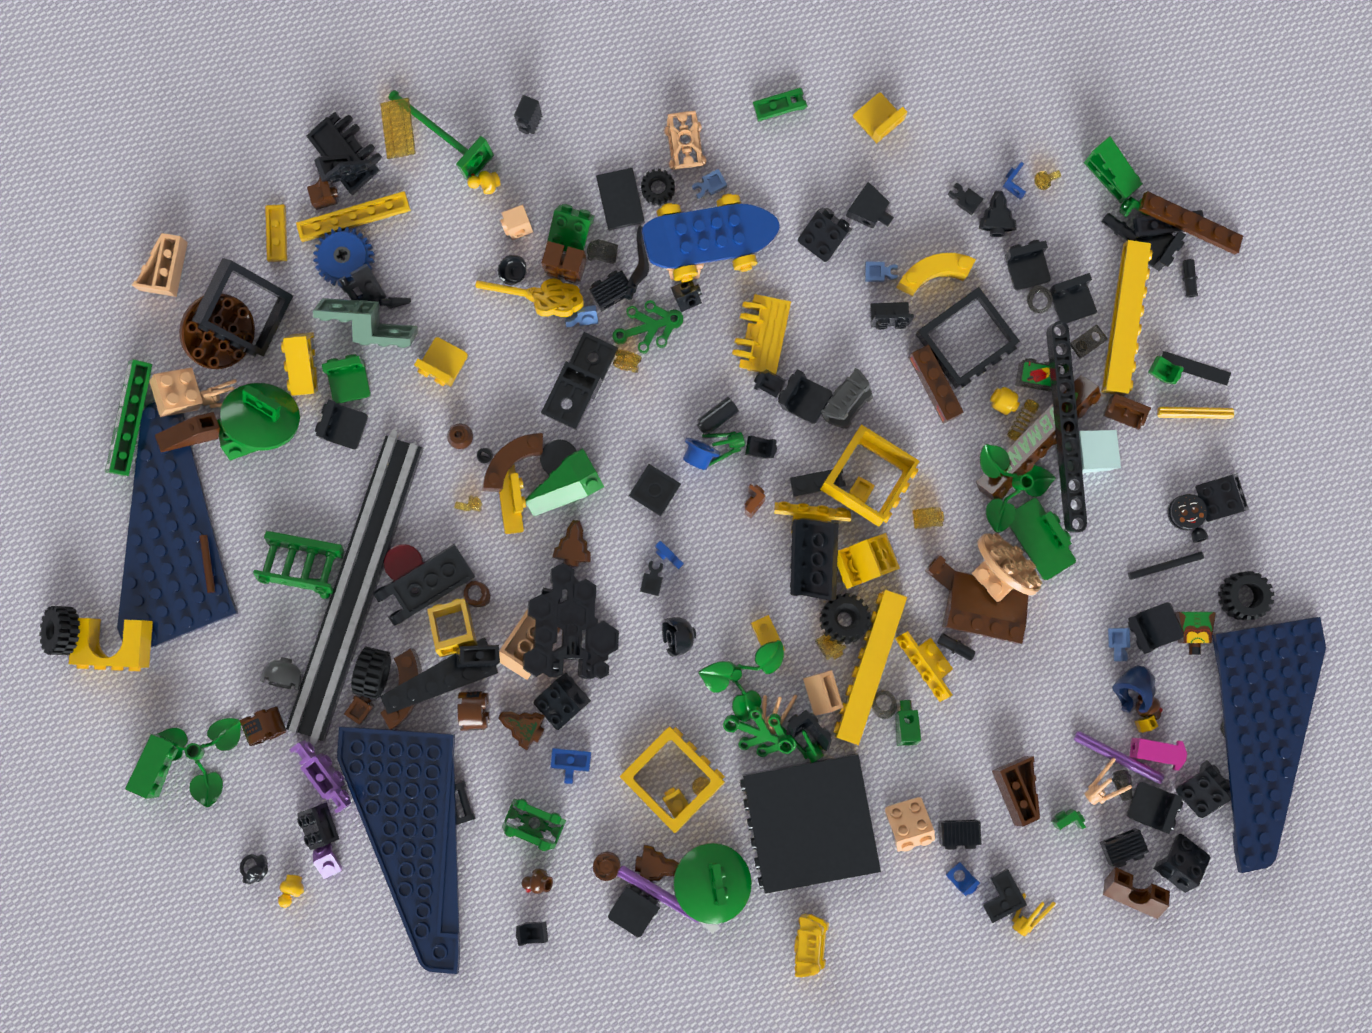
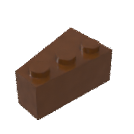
M1024 756L992 770L1014 826L1023 827L1040 819L1038 794H1036L1035 785L1037 780L1036 775H1034V756Z

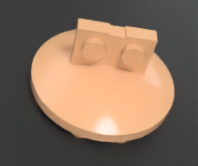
M996 532L994 534H983L978 539V548L984 561L972 574L981 585H984L996 602L1001 601L1012 589L1027 595H1035L1041 589L1042 581L1035 571L1036 565L1023 556V551L1015 545L1013 547Z

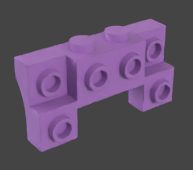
M306 740L297 743L289 749L291 753H298L302 758L299 762L303 765L301 770L323 799L326 798V800L332 799L338 807L334 810L336 814L351 805L352 802L350 801L349 794L344 789H341L346 784L343 781L344 777L338 770L334 769L329 756L323 753L316 755L313 745Z

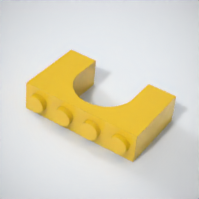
M78 618V621H80L78 629H80V633H78L79 640L76 642V648L73 649L74 652L69 655L68 664L77 665L76 669H89V665H93L96 670H106V666H111V670L123 671L124 667H129V671H141V668H149L153 621L124 620L122 645L115 655L108 657L102 651L99 643L101 619Z

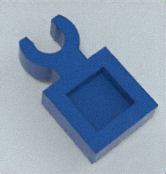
M661 541L655 545L657 549L655 553L663 560L667 558L678 570L684 565Z

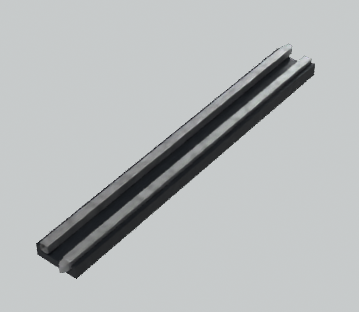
M395 430L389 436H385L333 588V594H331L286 726L288 731L310 736V743L313 746L317 745L319 740L325 741L374 597L373 592L376 591L384 568L385 556L390 550L424 449L418 445L397 440L398 433Z

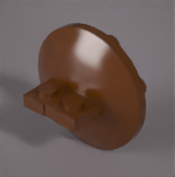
M222 293L208 321L252 344L255 335V325L250 310L238 298ZM202 296L187 308L182 317L179 329L182 348L193 362L202 367L224 369L233 366L247 354L244 352L245 348L241 347L238 349L229 344L230 340L225 338L223 341L214 337V332L210 330L205 332L198 328L199 324L192 321L203 298Z

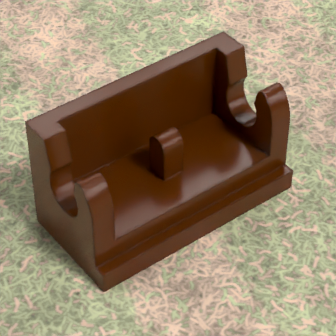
M1115 393L1110 397L1103 416L1139 430L1141 426H1144L1151 407Z

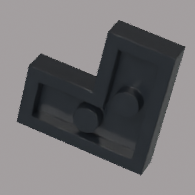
M1008 869L990 877L999 896L982 905L992 923L1027 906Z

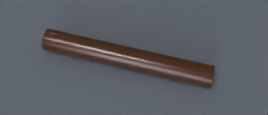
M201 535L199 538L207 593H214L215 586L207 535Z

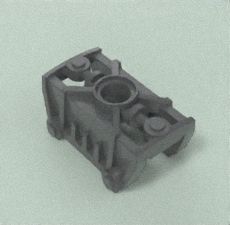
M854 369L850 377H847L843 384L834 391L832 397L828 400L829 404L826 408L822 409L821 414L829 424L848 429L851 425V420L866 401L868 402L873 398L869 381L859 369Z

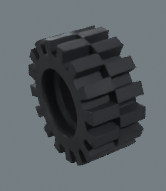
M659 168L658 171L652 169L651 173L648 171L646 176H643L641 182L643 197L646 198L648 203L652 202L654 206L655 203L661 206V203L667 204L668 200L671 201L675 193V181L672 179V175L667 174L666 170L664 172L661 171ZM655 181H661L665 184V190L660 194H656L651 190V185Z

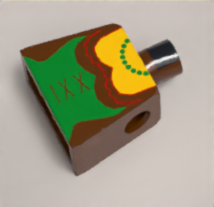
M1175 612L1185 633L1182 639L1177 640L1178 643H1189V655H1201V643L1212 642L1216 612Z

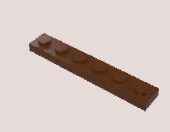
M1149 191L1143 194L1139 211L1234 255L1239 253L1243 235Z

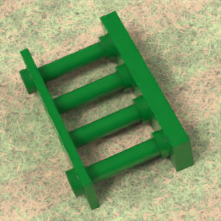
M271 531L265 532L264 539L270 548L263 571H253L258 582L263 584L271 582L313 590L321 595H326V593L333 594L332 586L327 582L334 559H343L344 549L341 544ZM283 547L289 551L282 574L270 573L277 549ZM296 552H306L307 557L301 578L289 576ZM318 554L325 555L326 557L319 582L308 580L314 558Z

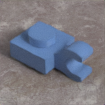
M596 305L582 307L581 310L573 312L571 316L565 317L566 327H573L578 322L580 326L598 324Z
M1108 628L1109 648H1114V661H1128V654L1125 648H1130V628Z

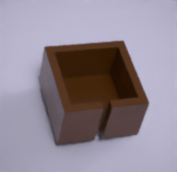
M547 241L541 262L547 276L552 278L560 276L571 283L581 282L587 263L585 251L568 247L566 254H563L564 245Z

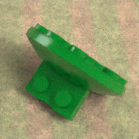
M250 383L234 389L226 396L221 405L220 422L226 435L236 444L249 450L265 451L279 448L294 437L300 423V411L292 396L283 389L266 383Z
M707 843L691 849L682 857L674 873L673 888L679 906L689 917L702 923L720 924L733 919L743 910L751 893V874L745 860L734 849L723 844Z

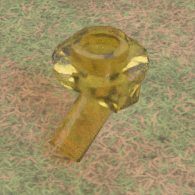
M1059 170L1047 174L1046 171L1038 172L1034 178L1035 185L1040 190H1046L1051 186L1052 180L1062 176Z
M470 495L468 503L456 501L455 509L480 512L482 511L481 506L483 504L477 496Z

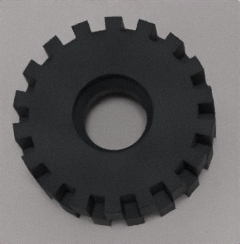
M845 593L843 596L838 594L836 600H829L821 610L820 614L822 615L819 618V622H822L820 625L821 630L825 629L824 635L826 637L830 635L831 638L829 640L832 642L837 640V644L845 642V645L860 639L868 631V626L871 624V620H869L871 613H867L868 605L863 606L864 600L860 599L858 601L856 595L853 594L850 597L849 593ZM845 612L851 616L852 622L849 626H842L838 622V615Z
M49 606L45 610V616H42L41 619L43 622L42 624L40 623L41 632H39L41 648L45 654L70 655V653L74 652L73 649L76 648V642L79 640L78 633H80V629H78L80 621H78L79 615L76 614L77 611L74 607Z

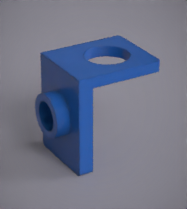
M1022 161L1016 169L1011 168L1005 176L1008 179L1003 185L1005 189L1020 200L1026 191L1012 182V180L1023 167L1024 163Z
M961 862L957 863L946 874L950 881L965 896L976 891L977 886L980 884ZM957 870H962L965 873V878L962 881L954 879V873Z

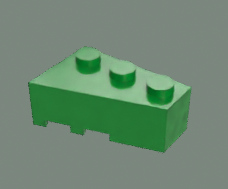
M1111 136L1096 147L1083 162L1120 204L1143 184Z
M151 734L125 790L145 799L159 797L172 760L178 752L177 746L179 743L159 734Z

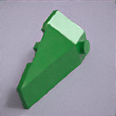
M582 448L567 456L562 461V464L555 471L553 470L543 484H539L525 501L534 517L587 497L604 488V485Z

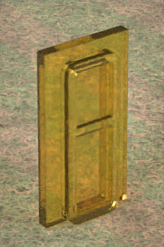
M409 98L380 103L387 159L416 154Z

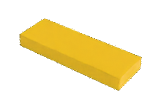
M284 204L265 205L267 261H287L286 206Z

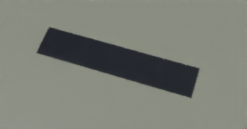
M1163 351L1162 357L1174 365L1182 366L1184 368L1182 372L1226 386L1228 385L1231 372Z

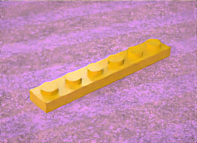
M403 191L296 222L300 240L305 242L325 236L324 233L330 235L332 234L331 229L338 232V227H341L342 230H345L346 227L350 229L411 211L406 193Z

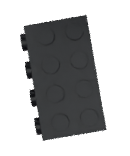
M810 518L793 520L790 565V594L792 596L803 595L830 601L836 600L839 523Z

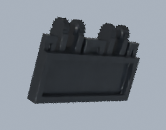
M334 112L306 135L322 157L349 155L351 161H361L368 157L375 149L373 144H369L361 150L363 147L354 136L360 129L357 124L352 125L343 133V130L353 120L351 115L341 119ZM376 153L368 159L371 161V165L367 167V171L358 174L355 180L348 182L340 180L350 194L354 195L380 171L376 165L382 158L380 153Z

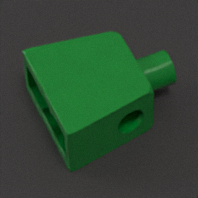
M901 700L900 711L895 714L897 746L917 745L921 742L918 710H912L911 700ZM904 718L909 719L910 724L906 723Z

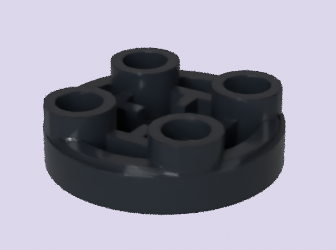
M553 440L543 448V452L540 455L541 466L549 475L562 464V461L567 456L577 450L566 440Z

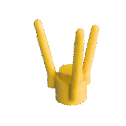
M1023 893L1022 896L1025 900L1026 894ZM1044 902L1039 904L1029 918L1023 915L1019 918L1022 908L1017 910L1011 920L1014 922L1012 928L1021 935L1026 936L1056 903L1052 902L1034 921L1033 919L1044 906Z

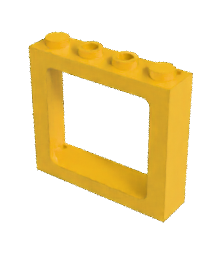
M861 424L820 490L879 527L883 521L887 523L892 515L890 512L891 508H896L901 500L899 495L901 492L905 493L910 485L908 480L910 477L913 479L919 469L916 467L920 461ZM858 444L902 471L900 478L879 512L833 484Z
M669 726L619 777L674 833H677L726 782L723 780L725 776L718 769L714 771L709 766L711 762L704 755L700 757L695 752L697 748L691 741L686 743L681 738L684 734L677 727L672 729ZM668 741H673L710 778V783L675 819L634 779V776Z

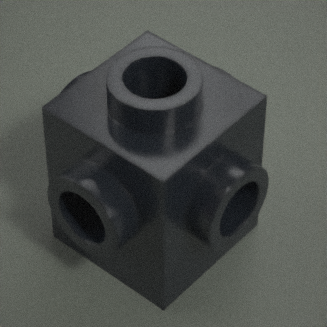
M693 280L671 287L681 312L702 303L699 296L703 294L699 285H694Z

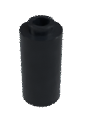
M726 397L697 419L699 422L697 427L703 434L706 432L709 435L737 414L739 410L729 397Z

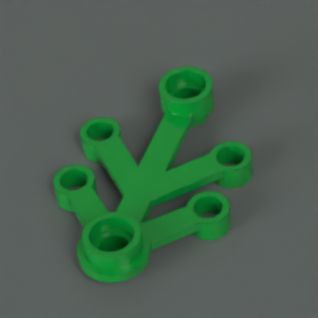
M648 300L645 303V310L648 313L654 312L661 316L662 319L655 320L639 312L635 306H629L626 311L627 316L645 324L627 330L622 328L614 330L612 334L613 341L616 344L622 345L627 341L628 337L647 332L644 340L638 344V351L646 354L658 328L666 326L662 336L656 339V345L659 348H665L672 330L682 325L683 315L675 309L666 311L656 306L652 300ZM653 304L654 308L648 309L647 305ZM631 309L636 311L634 315L629 314ZM676 316L678 319L673 322L670 318ZM617 333H623V337L620 339L616 335ZM660 339H664L665 344L660 345L658 341ZM646 345L647 349L645 351H642L640 349V346Z
M755 706L750 712V717L755 720L759 728L739 721L735 715H728L723 722V728L727 732L732 733L739 729L754 735L755 737L740 738L738 746L742 750H748L749 747L760 744L756 751L760 757H766L768 754L776 751L789 754L796 748L795 738L786 735L780 724L781 717L775 713L769 717L768 723L774 727L777 735H774L770 732L762 718L763 711L760 707ZM770 741L774 744L767 746L766 744L761 743Z

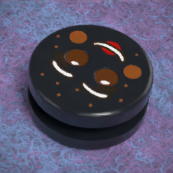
M1184 494L1171 501L1167 514L1169 521L1174 527L1180 530H1191L1198 528L1204 523L1207 517V507L1205 502L1197 495Z

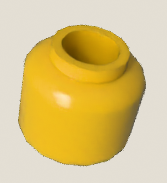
M1007 387L997 388L990 398L992 408L1004 415H1008L1011 411L1015 412L1020 405L1018 394Z

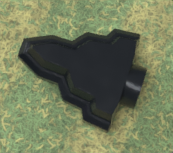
M996 190L990 199V207L984 211V217L979 221L978 229L990 231L991 237H1003L1005 232L1017 230L1016 220L1012 218V211L1007 208V200L1003 191Z

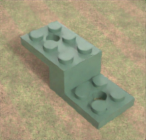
M322 298L313 310V318H319L321 321L337 319L340 322H349L352 320L353 342L360 345L378 344V346L382 347L397 345L399 348H406L411 346L418 333V326L381 324L379 302Z

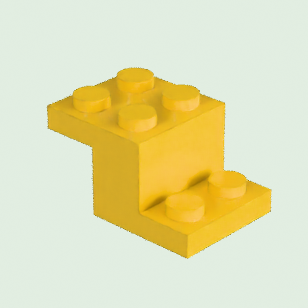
M886 533L838 550L837 566L846 589L900 569Z

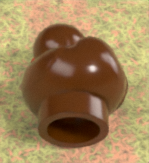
M1138 695V701L1135 705L1138 715L1141 717L1154 715L1155 719L1159 720L1163 711L1159 700L1153 696L1152 706L1147 712L1141 713L1138 710L1143 702V698L1141 695Z
M535 869L532 871V876H526L522 879L521 885L527 893L531 891L535 894L549 892L553 886V878L548 876L544 869Z

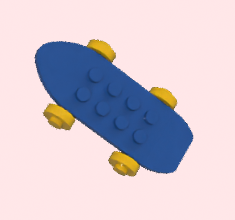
M730 193L716 201L717 207L682 212L679 204H664L656 211L657 217L643 226L642 236L650 263L667 269L678 268L672 272L674 280L688 282L698 275L697 267L695 266L697 264L737 258L732 261L734 270H741V272L751 270L753 266L757 265L756 256L752 254L765 248L775 238L780 228L779 221L772 213L754 205L741 204L740 196Z

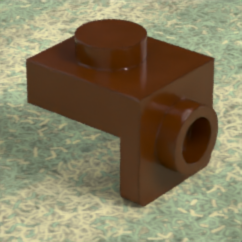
M355 695L353 697L354 700L344 715L358 725H361L374 705L370 703L372 701L370 698Z

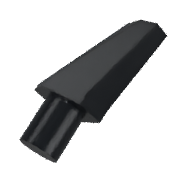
M403 297L379 299V305L387 306L389 309L410 304L411 298Z

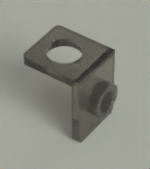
M1095 325L1070 342L1076 355L1081 359L1107 341L1108 338L1100 327ZM1092 332L1099 334V341H1095L1092 338Z

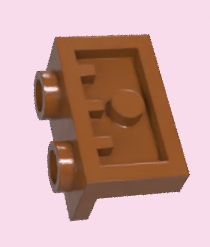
M750 484L748 486V493L752 496L746 501L744 508L745 514L749 518H752L765 502V491L758 485L753 486Z

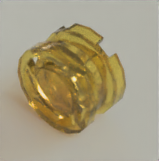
M618 349L616 351L617 358L613 361V366L624 371L638 373V364L641 363L642 357L635 353Z

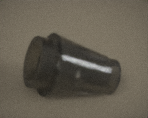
M1119 770L1112 774V781L1117 790L1128 785L1132 786V778L1128 770ZM1132 788L1119 794L1122 801L1133 798Z

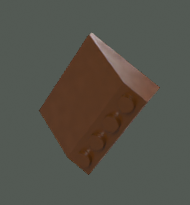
M954 571L942 627L1015 644H1023L1029 595L1012 589L1001 601L996 602L984 585H981L972 574Z

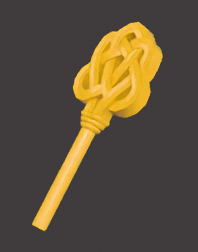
M555 278L544 281L541 284V288L531 287L522 289L478 280L475 285L476 288L524 296L531 302H534L535 311L540 316L548 317L555 315L569 317L573 312L581 310L584 306L583 296L578 286L563 283Z

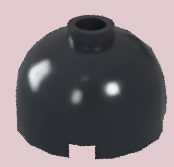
M680 617L664 619L666 622L662 624V637L664 643L668 642L669 648L666 649L668 654L674 657L687 653L692 648L696 638L695 628L686 619Z

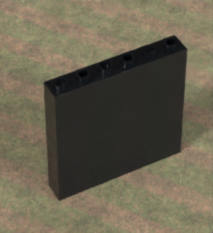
M850 754L818 760L812 763L807 762L743 774L740 785L741 790L746 791L747 799H743L745 811L749 810L750 813L747 823L749 830H753L754 838H750L752 850L756 849L758 857L754 858L756 870L760 869L761 877H758L759 888L764 889L765 894L881 872L859 754Z

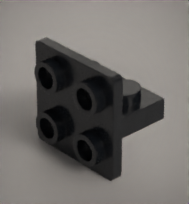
M327 802L297 813L298 825L303 829L305 835L304 842L310 850L339 840Z

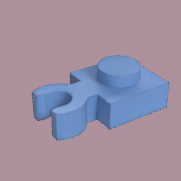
M717 169L703 176V183H694L692 190L696 188L701 189V192L696 194L697 199H700L707 191L711 196L727 187V183L720 170Z
M866 261L865 282H884L885 277L890 280H896L898 275H892L890 271L897 270L898 265L892 264L889 267H885V262Z

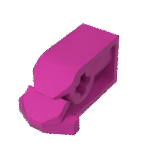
M1132 738L1129 757L1172 764L1173 770L1179 771L1187 760V751L1183 741H1177L1176 745L1141 738Z

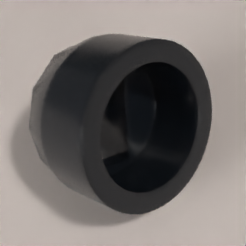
M482 448L477 452V459L481 463H488L493 458V453L489 448ZM484 452V453L490 455V458H488L487 456L482 455L481 453Z
M1196 528L1191 534L1193 543L1209 539L1206 530L1203 528Z

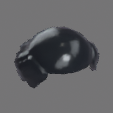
M518 255L506 256L498 265L499 278L507 285L519 283L526 276L527 266L525 260Z

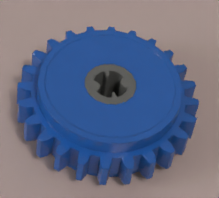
M338 227V232L331 229L332 234L324 233L326 238H319L321 245H315L318 251L313 252L317 257L313 261L315 264H318L315 268L317 271H320L319 275L324 277L326 282L331 280L333 286L338 282V286L341 287L339 279L344 276L348 282L354 280L350 273L365 264L368 265L370 270L373 269L370 263L375 261L370 257L374 256L375 253L369 251L373 247L371 244H368L369 240L367 237L363 238L364 235L361 232L357 235L356 229H353L352 232H350L348 227L345 228V231Z

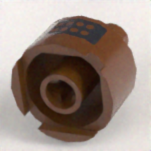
M484 691L459 692L458 699L462 698L461 704H457L458 724L462 726L460 731L485 730V728H488L490 712H486L487 704H489V694L484 693Z
M278 706L268 710H259L254 713L252 718L248 716L239 720L249 746L264 743L268 739L271 740L286 733V727Z

